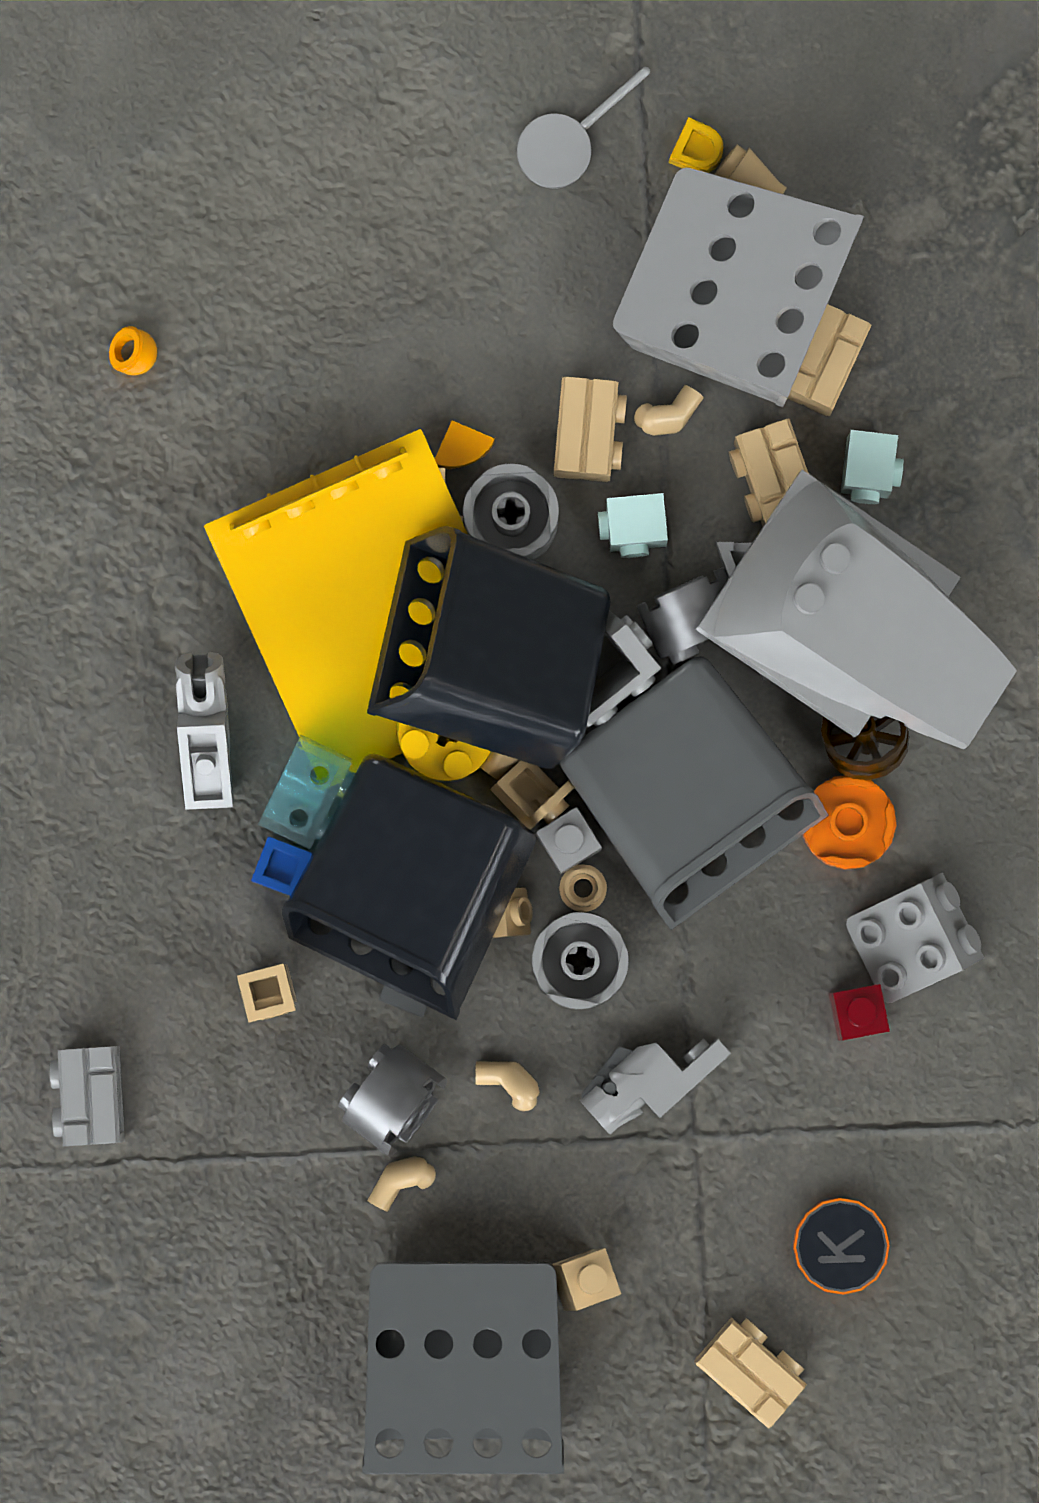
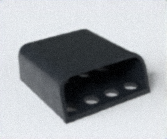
M451 526L439 527L407 540L403 549L367 714L384 717L543 768H554L581 743L586 731L610 609V595L601 586L462 533V531ZM430 561L434 563L440 570V581L429 583L423 580L418 572L419 562ZM420 602L425 604L431 611V622L426 625L416 623L409 614L410 603ZM412 644L416 646L422 653V664L416 667L405 664L399 655L401 645ZM394 686H403L409 690L402 695L390 698V690Z
M375 753L369 754L362 760L289 900L285 902L282 908V916L288 938L457 1020L460 1008L535 846L536 836L533 831L520 821L500 810ZM311 919L332 928V930L325 935L315 934L311 928ZM353 938L373 949L364 955L356 954L351 947V940ZM394 958L414 969L405 975L397 974L392 967V959ZM433 979L443 988L445 995L438 994L435 991Z

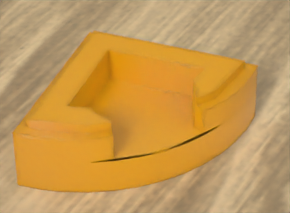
M452 420L437 452L435 461L438 467L445 469H455L470 465L483 458L490 451L495 443V438Z

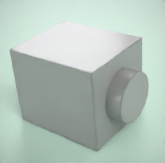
M577 807L536 832L537 838L560 875L592 857L602 849Z

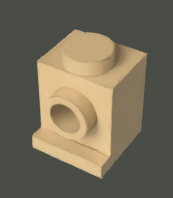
M280 964L237 975L248 1022L269 1019L296 1011L294 1002H297L287 964Z

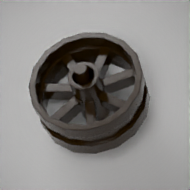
M823 716L821 733L828 759L840 773L852 779L873 780L887 776L902 763L908 753L910 738L908 727L903 722L898 721L901 732L900 736L880 732V730L895 721V719L884 716L882 719L874 720L870 716L856 737L847 732L831 735L835 724ZM854 743L847 757L839 755L833 748ZM879 743L894 746L892 750L882 757L878 751ZM860 753L865 755L871 754L873 760L867 762L856 761Z

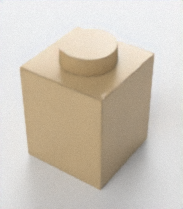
M605 1248L591 1249L552 1264L556 1270L557 1291L564 1311H578L621 1295Z

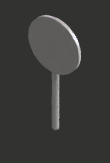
M643 67L580 123L563 114H546L530 122L521 133L517 145V158L523 173L533 183L550 189L567 187L579 180L586 172L591 160V143L586 130L650 74V69Z

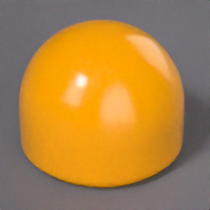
M133 326L124 327L118 331L110 344V363L115 370L128 375L144 374L156 362L157 345L152 336L147 332ZM134 340L133 353L128 360L124 361L121 355L122 347L127 342Z

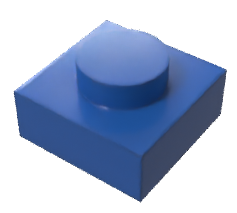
M268 837L251 881L291 896L313 853Z

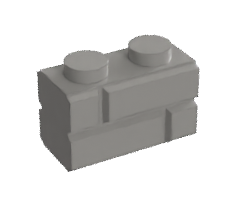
M120 1046L57 1050L58 1060L50 1061L52 1089L60 1088L61 1108H53L52 1123L54 1136H62L63 1146L125 1142Z

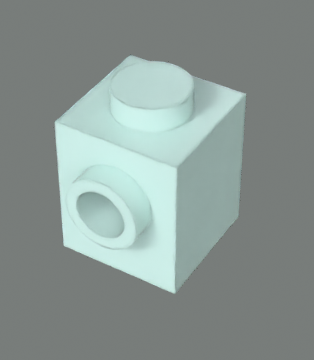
M858 430L850 431L846 441L841 493L851 494V501L879 504V498H888L892 492V486L900 487L904 459L896 458L898 435Z
M663 493L606 499V511L598 512L600 540L609 539L610 552L620 551L621 558H636L649 555V548L666 547L668 537Z

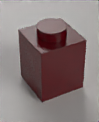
M881 984L829 994L838 1041L890 1032Z

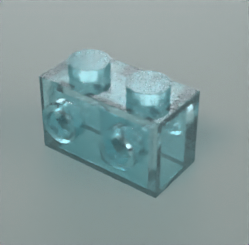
M300 735L258 825L311 849L315 838L321 839L333 817L328 811L335 797L343 798L355 775L354 772L349 770L352 759L308 737ZM316 766H323L328 770L329 774L324 778H317L312 774L311 770ZM296 809H302L307 813L308 817L305 820L299 821L292 817L291 812Z

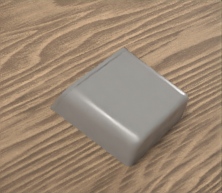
M682 168L676 173L615 314L613 327L624 341L636 351L748 392L783 407L864 216L850 214L696 169Z

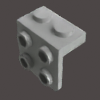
M610 610L605 636L621 654L623 659L595 681L587 727L592 724L597 727L611 719L618 711L616 705L630 693L632 696H637L647 690L655 681L653 675L661 669L647 651L653 643L640 626L627 615L619 619Z
M943 872L847 919L846 927L874 985L881 984L883 999L886 1003H893L984 959L981 952L980 937L977 931L971 925H968L959 907V894L950 882H947Z

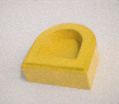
M688 117L669 158V163L681 169L692 168L709 173L719 165L722 159V138L712 127Z

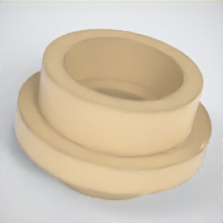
M584 864L576 865L562 876L559 886L560 896L563 902L574 911H592L600 906L605 899L607 892L606 880L603 874L595 867ZM582 879L589 881L592 885V893L585 898L577 896L574 892L575 883Z

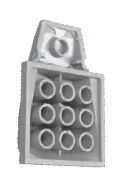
M804 470L798 473L695 629L853 737L859 735L871 715L880 719L888 716L903 722L906 727L918 733L965 749L969 746L1017 672L1000 649L949 598L950 593L960 580V576Z

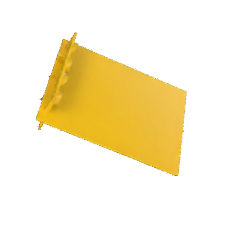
M421 429L360 456L355 455L353 459L315 476L311 474L310 478L272 495L268 493L267 497L204 525L322 788L355 775L362 760L369 754H379L388 759L402 754L397 740V722L377 715L367 714V709L405 541L443 526H451L462 531V533L468 534ZM430 561L419 562L418 572L423 580L429 583L440 581L441 573L434 563ZM420 602L410 603V617L418 624H429L432 620L430 609ZM412 644L400 646L399 655L405 664L413 667L422 664L423 656L416 646ZM394 686L390 690V698L402 695L409 690L403 686Z

